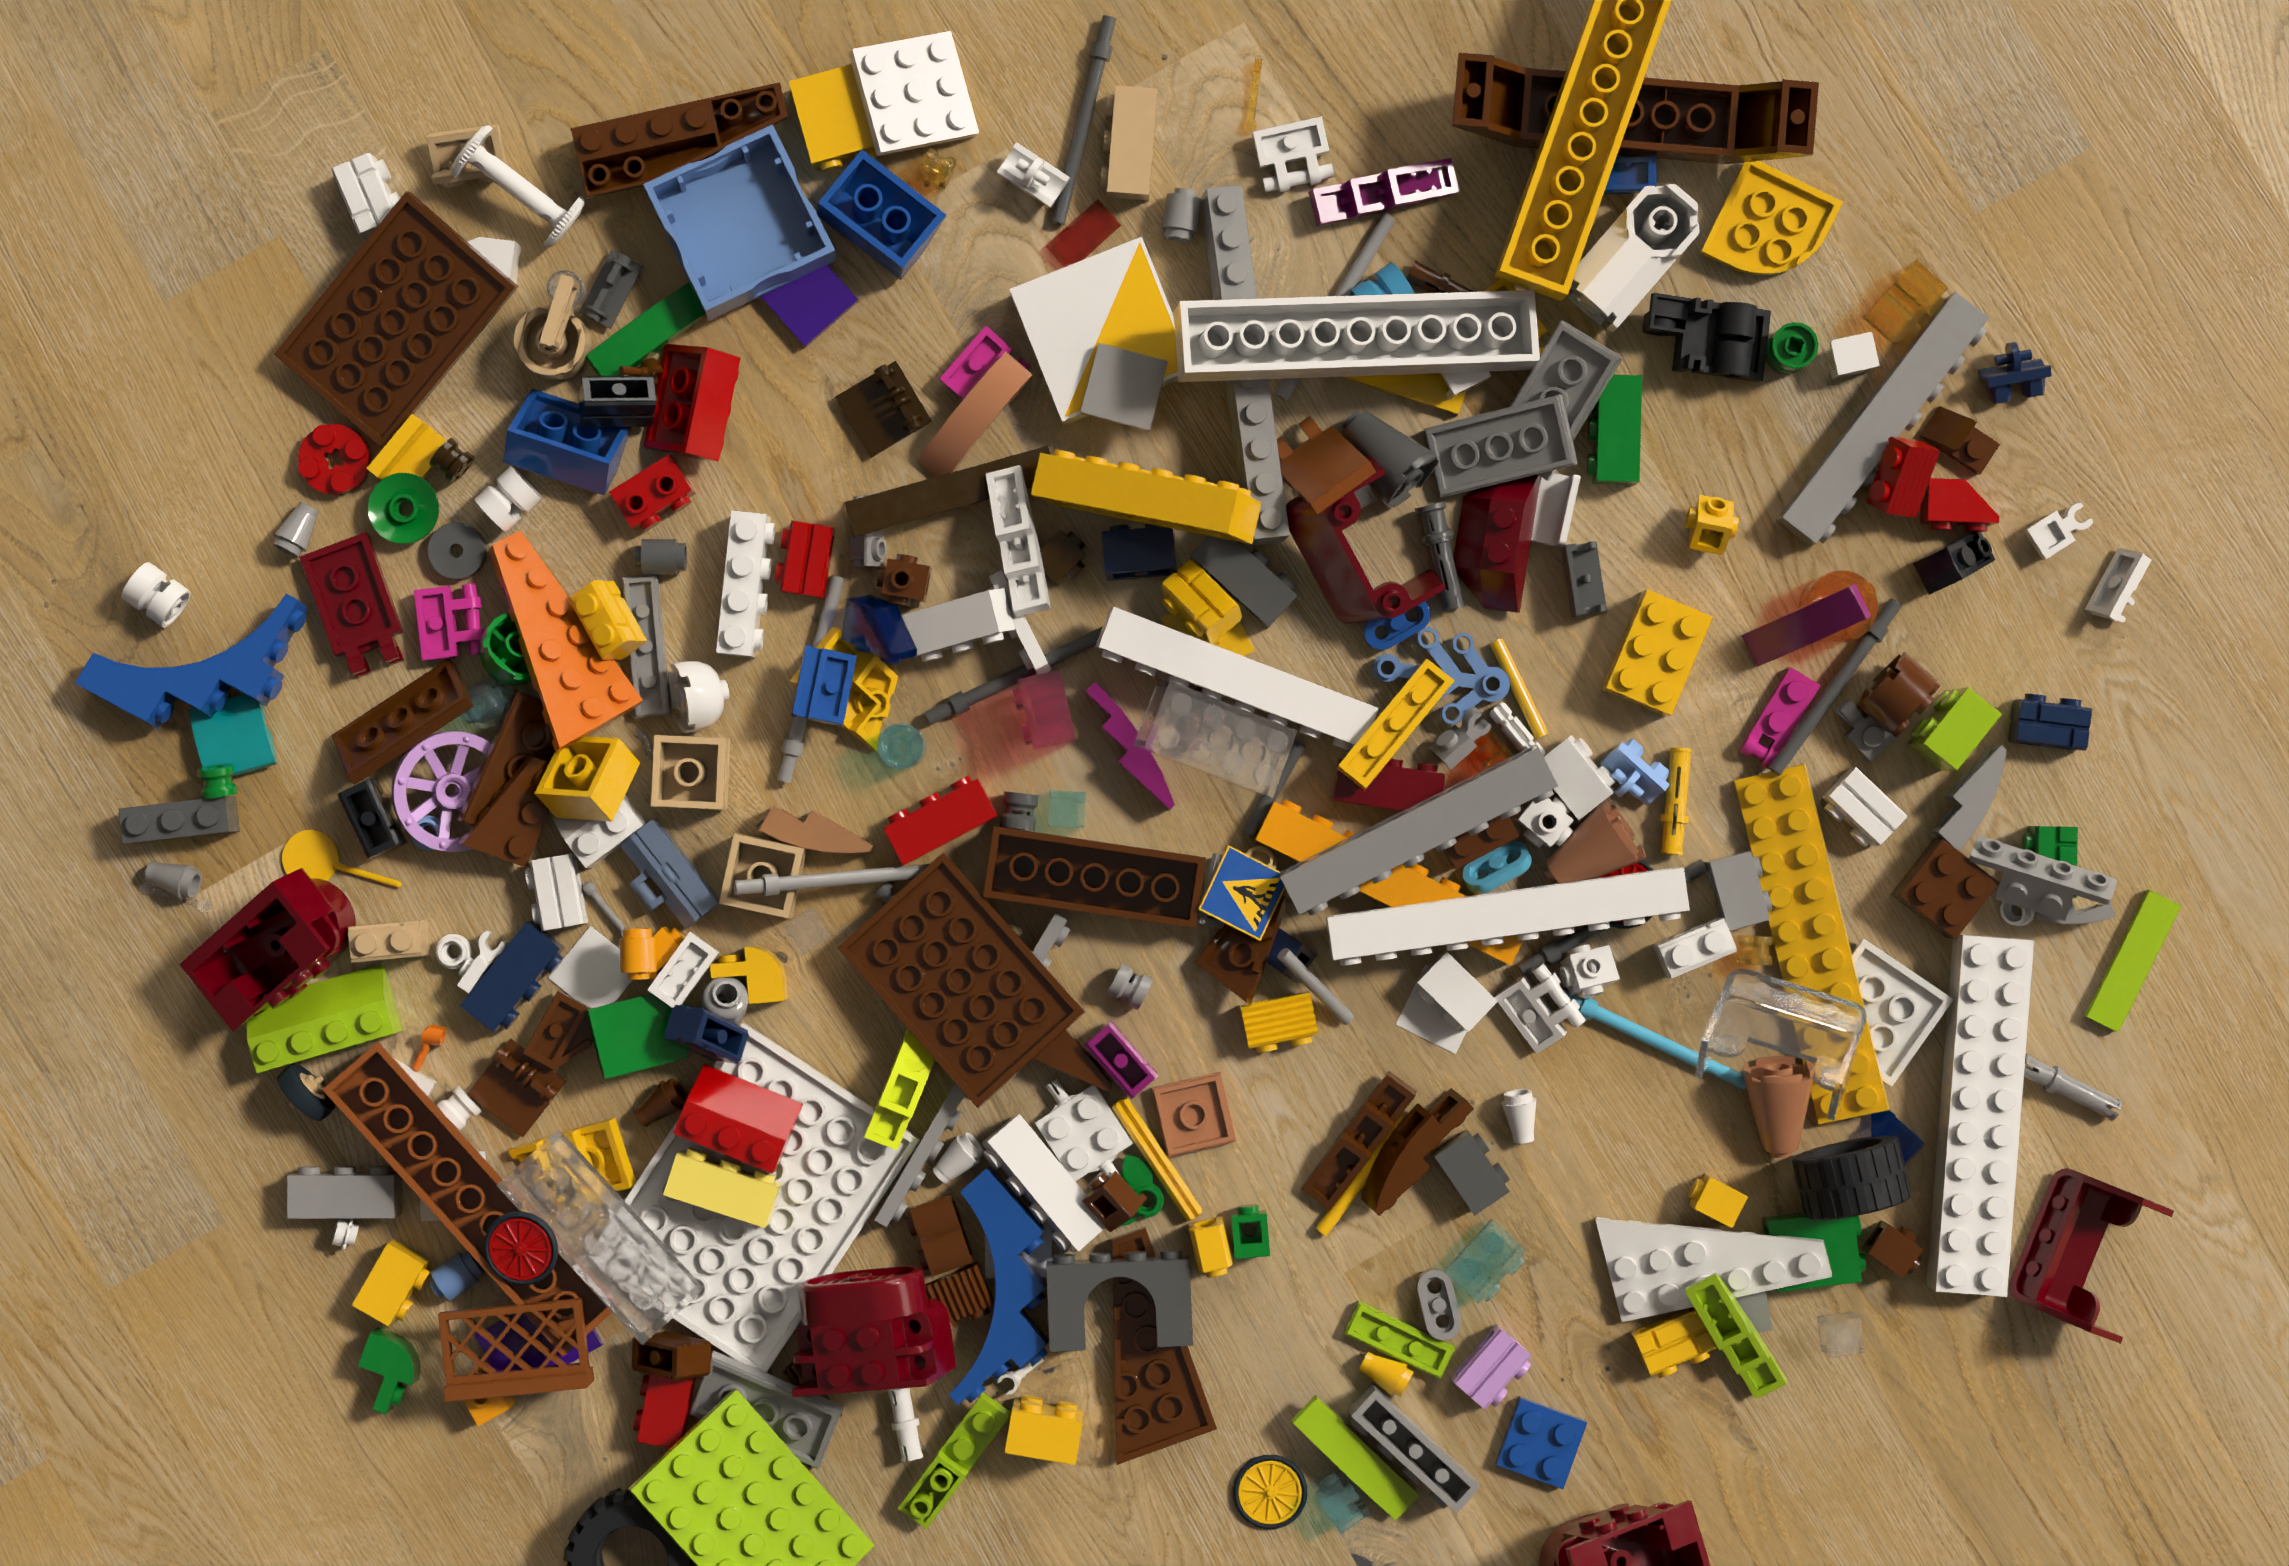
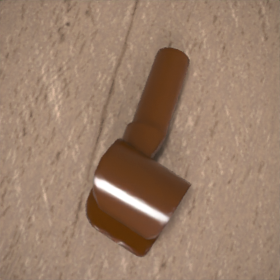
M655 358L644 360L640 367L620 366L618 370L621 375L653 376L654 385L658 383L654 372H664L660 362Z

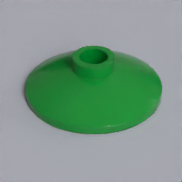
M396 473L382 479L372 490L368 500V516L375 531L383 538L394 543L410 544L423 539L433 530L439 517V501L432 486L423 478L410 473ZM405 503H410L412 506V512L408 516L401 514V506Z

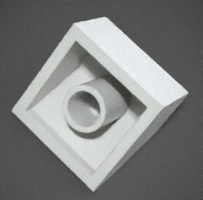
M626 794L612 822L556 818L549 811L563 839L585 868H593L647 823Z

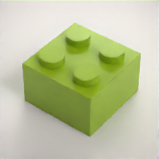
M1969 687L1953 689L1950 693L1945 690L1934 702L1932 707L1936 710L1928 720L1922 718L1912 729L1910 734L1913 736V739L1908 745L1940 771L1958 770L2002 714Z

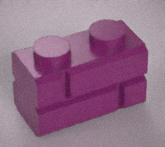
M1112 1020L1084 1044L1130 1099L1134 1098L1158 1077L1157 1071L1129 1039L1121 1033V1030Z

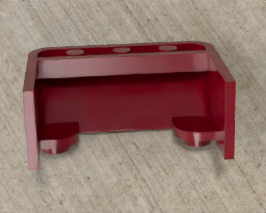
M1370 455L1366 458L1371 462L1376 473L1319 514H1316L1299 496L1286 504L1289 532L1333 613L1345 624L1363 623L1400 616L1446 589L1444 583L1431 569L1426 570L1402 585L1389 581L1374 589L1372 588L1342 530L1353 525L1361 513V505L1354 492L1386 474L1383 468Z
M2065 1168L2057 1171L2050 1181L2010 1281L2012 1296L2016 1300L2062 1321L2121 1344L2122 1336L2095 1325L2100 1312V1302L2094 1293L2083 1289L2084 1283L2108 1223L2119 1227H2127L2136 1221L2142 1206L2172 1217L2174 1210L2075 1170Z

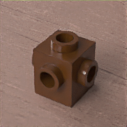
M897 554L896 560L888 558L886 566L880 565L877 586L882 587L881 594L889 596L888 603L907 607L910 605V600L926 603L932 568L927 565L917 564L918 557ZM908 575V583L903 586L898 585L899 577Z

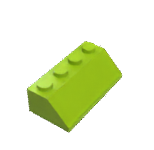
M384 963L309 984L295 998H288L274 1009L269 1007L264 1012L252 1016L246 1021L247 1041L256 1073L403 1031Z

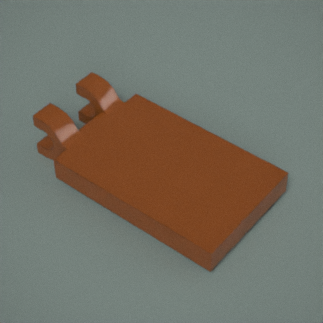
M1310 416L1298 424L1309 439L1293 451L1281 436L1277 439L1283 481L1316 514L1322 512L1376 473L1371 462L1333 426L1322 431Z

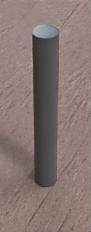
M1296 740L1292 741L1242 830L1244 834L1253 839L1255 838L1273 801H1276L1303 753L1305 745Z

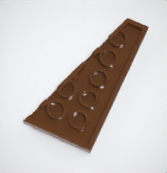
M1146 1227L1112 1238V1258H1125V1252L1145 1251L1146 1257H1155L1156 1255ZM1114 1277L1116 1462L1118 1465L1216 1430L1217 1426L1188 1346L1157 1347L1156 1310L1150 1292L1136 1280L1126 1277Z

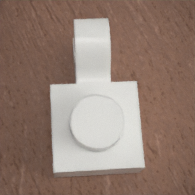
M490 930L485 931L479 938L480 955L475 960L470 957L458 973L462 979L457 986L468 994L489 970L496 958L508 946L506 941H502L496 949H491L488 946V939L493 932Z

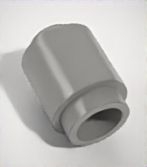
M1175 188L1174 193L1167 194L1162 229L1165 230L1164 238L1177 242H1192L1193 234H1197L1202 202L1201 198L1195 197L1196 191L1186 188Z

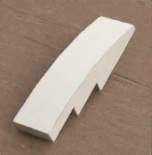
M1018 465L986 473L995 535L1000 544L1003 569L1009 583L1013 612L1016 617L1051 609L1039 542L1022 468Z

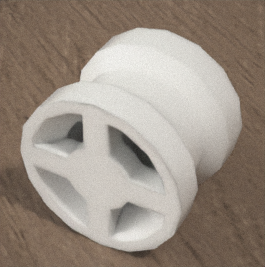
M459 1085L453 1089V1095L448 1100H441L437 1104L439 1109L460 1131L466 1126V1121L471 1116H478L482 1112Z

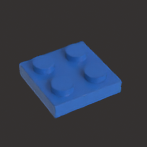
M1519 1396L1495 1463L1497 1466L1564 1489L1587 1422L1581 1418Z

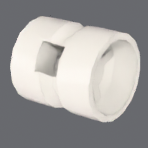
M511 465L496 478L497 486H487L474 499L480 508L506 533L521 520L520 512L531 511L543 499L538 491Z
M147 562L139 567L128 580L121 598L139 611L146 609L147 617L161 627L166 628L184 610L191 597V591L174 579L166 581L167 574L150 562Z

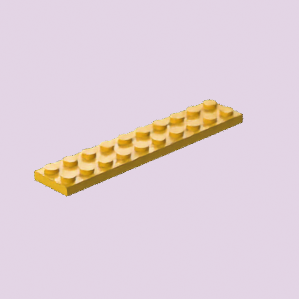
M1806 764L1785 768L1780 776L1774 772H1766L1734 780L1752 855L1759 858L1763 871V876L1758 877L1762 891L1767 890L1772 904V911H1768L1769 925L1803 1064L1805 1066V1060H1808L1815 1067L1811 1096L1818 1125L1888 1111L1890 1109Z

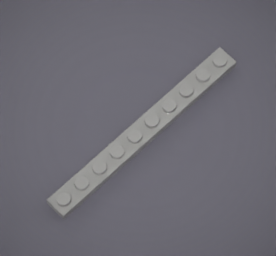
M1057 912L1033 950V953L1046 968L1052 962V959L1047 957V954L1053 944L1060 947L1070 931L1068 927L1064 926L1068 918ZM956 1083L875 1218L876 1222L886 1228L891 1219L898 1223L908 1206L902 1200L909 1189L914 1192L917 1191L926 1173L921 1171L922 1166L927 1158L934 1162L944 1143L938 1139L944 1129L953 1130L962 1114L961 1111L957 1110L963 1097L970 1100Z

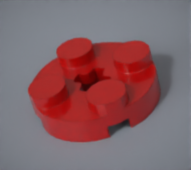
M323 424L317 426L303 440L298 454V470L307 483L315 490L337 496L359 488L366 481L370 473L366 468L372 462V458L365 443L366 441L357 431L341 424ZM335 450L341 451L339 457L344 460L342 466L335 465L333 469H330L328 467L329 461L326 460L329 453L333 454Z

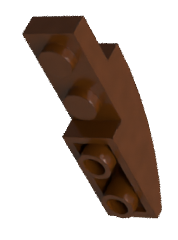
M1452 1088L1428 1110L1417 1103L1401 1120L1381 1148L1365 1182L1361 1200L1378 1216L1385 1210L1393 1207L1397 1199L1409 1187L1418 1183L1423 1174L1430 1168L1423 1157L1435 1150L1441 1140L1454 1128L1460 1126L1465 1121L1466 1116L1474 1110L1470 1103Z

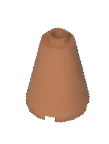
M1605 799L1579 824L1565 842L1546 860L1548 868L1544 870V873L1551 884L1595 879L1640 862L1647 855L1641 844L1636 847L1633 843V840H1635L1633 836L1635 834L1617 808L1613 804L1610 805L1609 800Z
M1790 1056L1755 1059V1066L1749 1067L1748 1062L1743 1065L1742 1074L1762 1148L1774 1158L1790 1157L1792 1152L1799 1149L1815 1075L1814 1064L1811 1061L1805 1060V1066L1796 1064V1057Z

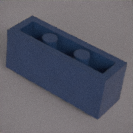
M533 921L526 922L465 998L460 1007L492 1032L499 1031L502 1027L507 1030L520 1015L516 1009L525 999L527 1002H530L541 989L542 985L538 981L547 971L551 975L561 964L564 957L560 954L565 949V946L546 931H542L541 927L535 925Z

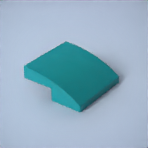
M243 694L227 699L224 707L220 711H216L213 718L195 708L189 710L193 735L202 767L217 764H233L234 772L231 775L233 777L277 764L272 732L267 728L264 707L261 703Z

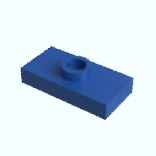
M1656 155L1616 157L1603 195L1640 193L1645 186L1657 187Z

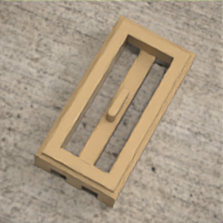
M563 274L560 276L539 341L545 348L555 351L560 348L580 286L574 278Z

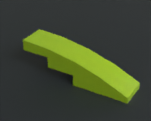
M1717 1273L1684 1288L1719 1351H1724L1736 1374L1742 1376L1755 1399L1787 1385V1379L1767 1345Z
M1316 1394L1291 1419L1292 1423L1395 1521L1420 1496L1412 1485L1399 1475L1381 1455L1365 1442L1360 1434Z

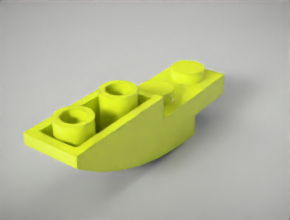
M908 1028L864 1134V1138L894 1150L899 1148L935 1061Z

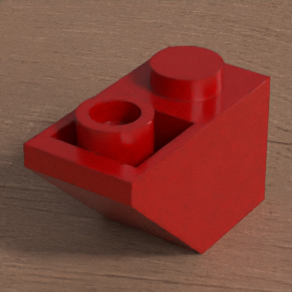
M1930 478L1921 503L1920 524H1931V530L1950 531L1952 530V525H1966V531L1987 532L1988 526L1999 523V515L1965 479Z

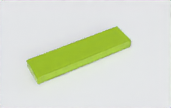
M2146 890L2084 1014L2085 1017L2119 1033L2181 905L2151 890Z

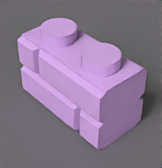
M1496 1324L1450 1378L1483 1409H1486L1490 1404L1495 1407L1506 1396L1508 1390L1504 1387L1514 1377L1519 1380L1531 1366L1528 1360L1532 1355Z

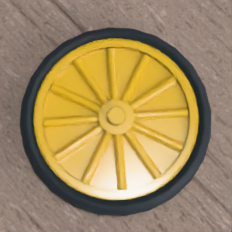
M1274 1454L1258 1456L1248 1461L1239 1470L1233 1485V1500L1240 1515L1248 1523L1263 1529H1278L1292 1523L1304 1509L1308 1496L1307 1483L1299 1467L1289 1459Z

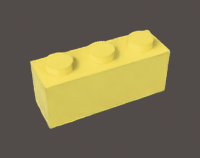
M687 1148L686 1152L680 1151L676 1154L663 1193L664 1196L763 1228L769 1225L782 1183L775 1181V1175L762 1170H755L754 1174L742 1171L740 1163L728 1159H721L720 1163L708 1160L706 1152L694 1148Z

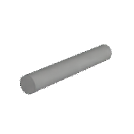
M1284 948L1279 952L1277 958L1344 1025L1349 1024L1353 1020L1354 1015L1288 948Z

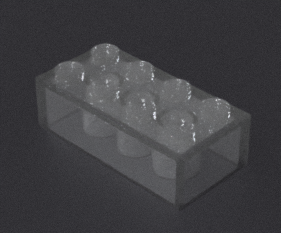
M1158 679L1133 746L1259 795L1273 798L1298 731L1170 680Z

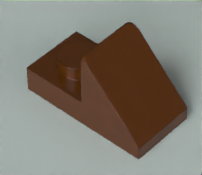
M1941 406L1936 409L1919 437L1977 475L1982 473L2000 446L1998 442L1975 428L1977 423L1975 420Z

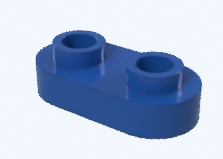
M1424 601L1412 608L1418 613V619L1415 622L1408 621L1405 613L1394 618L1367 622L1363 630L1366 643L1375 650H1387L1421 631L1430 620L1429 606ZM1383 626L1387 629L1388 634L1385 639H1378L1375 636L1374 631L1376 627Z

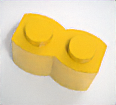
M1214 1217L1190 1223L1188 1225L1198 1272L1206 1273L1207 1278L1227 1274V1268L1232 1266L1233 1262L1223 1218Z

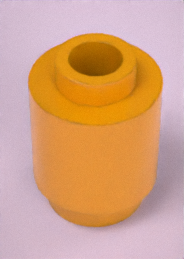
M652 928L623 929V938H619L620 973H628V980L650 979L649 972L657 971L656 939L652 937Z

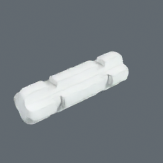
M1499 703L1489 712L1490 717L1495 723L1502 725L1500 729L1518 750L1524 751L1537 744L1542 755H1545V750L1538 742H1533L1534 737L1517 717L1513 718L1511 715L1512 711L1505 703Z

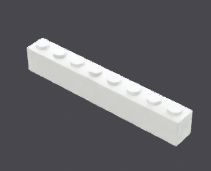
M1110 607L1095 646L1103 650L1101 655L1103 658L1121 664L1123 658L1136 663L1135 670L1151 676H1155L1156 671L1169 675L1167 682L1188 689L1189 683L1202 688L1201 695L1219 702L1222 696L1235 700L1233 707L1250 714H1254L1255 709L1268 713L1266 720L1285 727L1288 721L1301 726L1300 733L1319 739L1321 734L1334 738L1332 745L1347 751H1351L1370 728L1379 709L1116 607Z

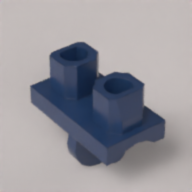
M2016 342L2006 344L2005 354L1995 355V367L1978 369L1979 381L1986 385L1989 400L1996 404L2011 400L2010 384L2021 382V392L2024 397L2042 396L2045 390V378L2052 377L2050 365H2044L2041 359L2032 360L2031 350L2020 351Z

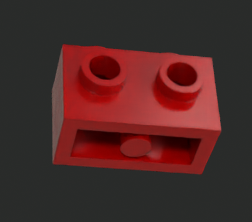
M670 454L609 491L630 527L636 531L642 528L643 532L658 525L662 521L659 516L672 509L673 513H676L692 503L690 497L696 494L678 463Z

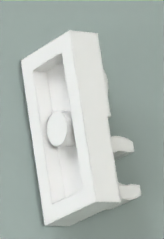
M2118 547L2085 610L2092 615L2113 621L2125 622L2126 618L2121 613L2126 604L2131 606L2135 604L2134 599L2130 596L2136 590L2151 559L2143 553Z

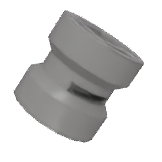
M1122 963L1106 994L1115 999L1122 998L1127 1001L1128 1006L1138 1010L1154 979L1145 974L1139 976L1133 973L1131 967Z

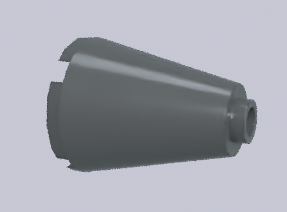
M1368 411L1361 414L1354 412L1343 424L1345 430L1342 436L1365 457L1370 455L1386 473L1371 482L1382 502L1390 509L1400 505L1412 496L1408 491L1416 484L1421 487L1439 463L1438 457L1434 452Z

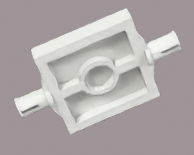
M1058 1078L1045 1086L1057 1105L1054 1106L1048 1115L1035 1122V1124L1070 1176L1077 1181L1086 1174L1099 1170L1103 1171L1107 1176L1110 1175V1172L1116 1171L1118 1173L1112 1161L1121 1151L1132 1145L1133 1141L1098 1087L1092 1085L1080 1094L1069 1096Z

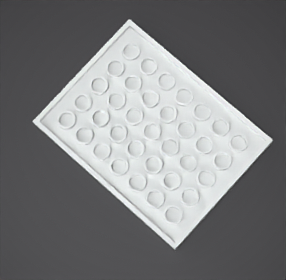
M743 1022L740 1027L748 1030L749 1035L741 1061L738 1064L717 1061L713 1067L804 1103L778 1169L773 1173L776 1176L775 1181L782 1183L769 1225L763 1228L663 1195L676 1154L680 1151L686 1152L687 1148L706 1152L708 1160L718 1163L721 1162V1159L740 1163L742 1165L741 1170L754 1174L755 1170H762L673 1134L676 1122L587 1256L586 1261L735 1360L766 1373L802 1319L798 1294L799 1285L808 1279L833 1273L915 1149L920 1138L906 1130L898 1150L864 1138L875 1108Z

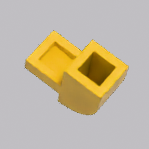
M744 947L745 960H740V954L718 956L719 962L710 965L711 978L747 975L749 1004L778 1002L788 999L784 967L776 955L763 947Z

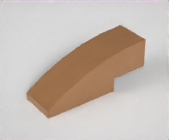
M773 805L759 829L780 841L822 852L863 853L872 852L875 847L874 844L816 811H810L806 820L803 821L779 806Z

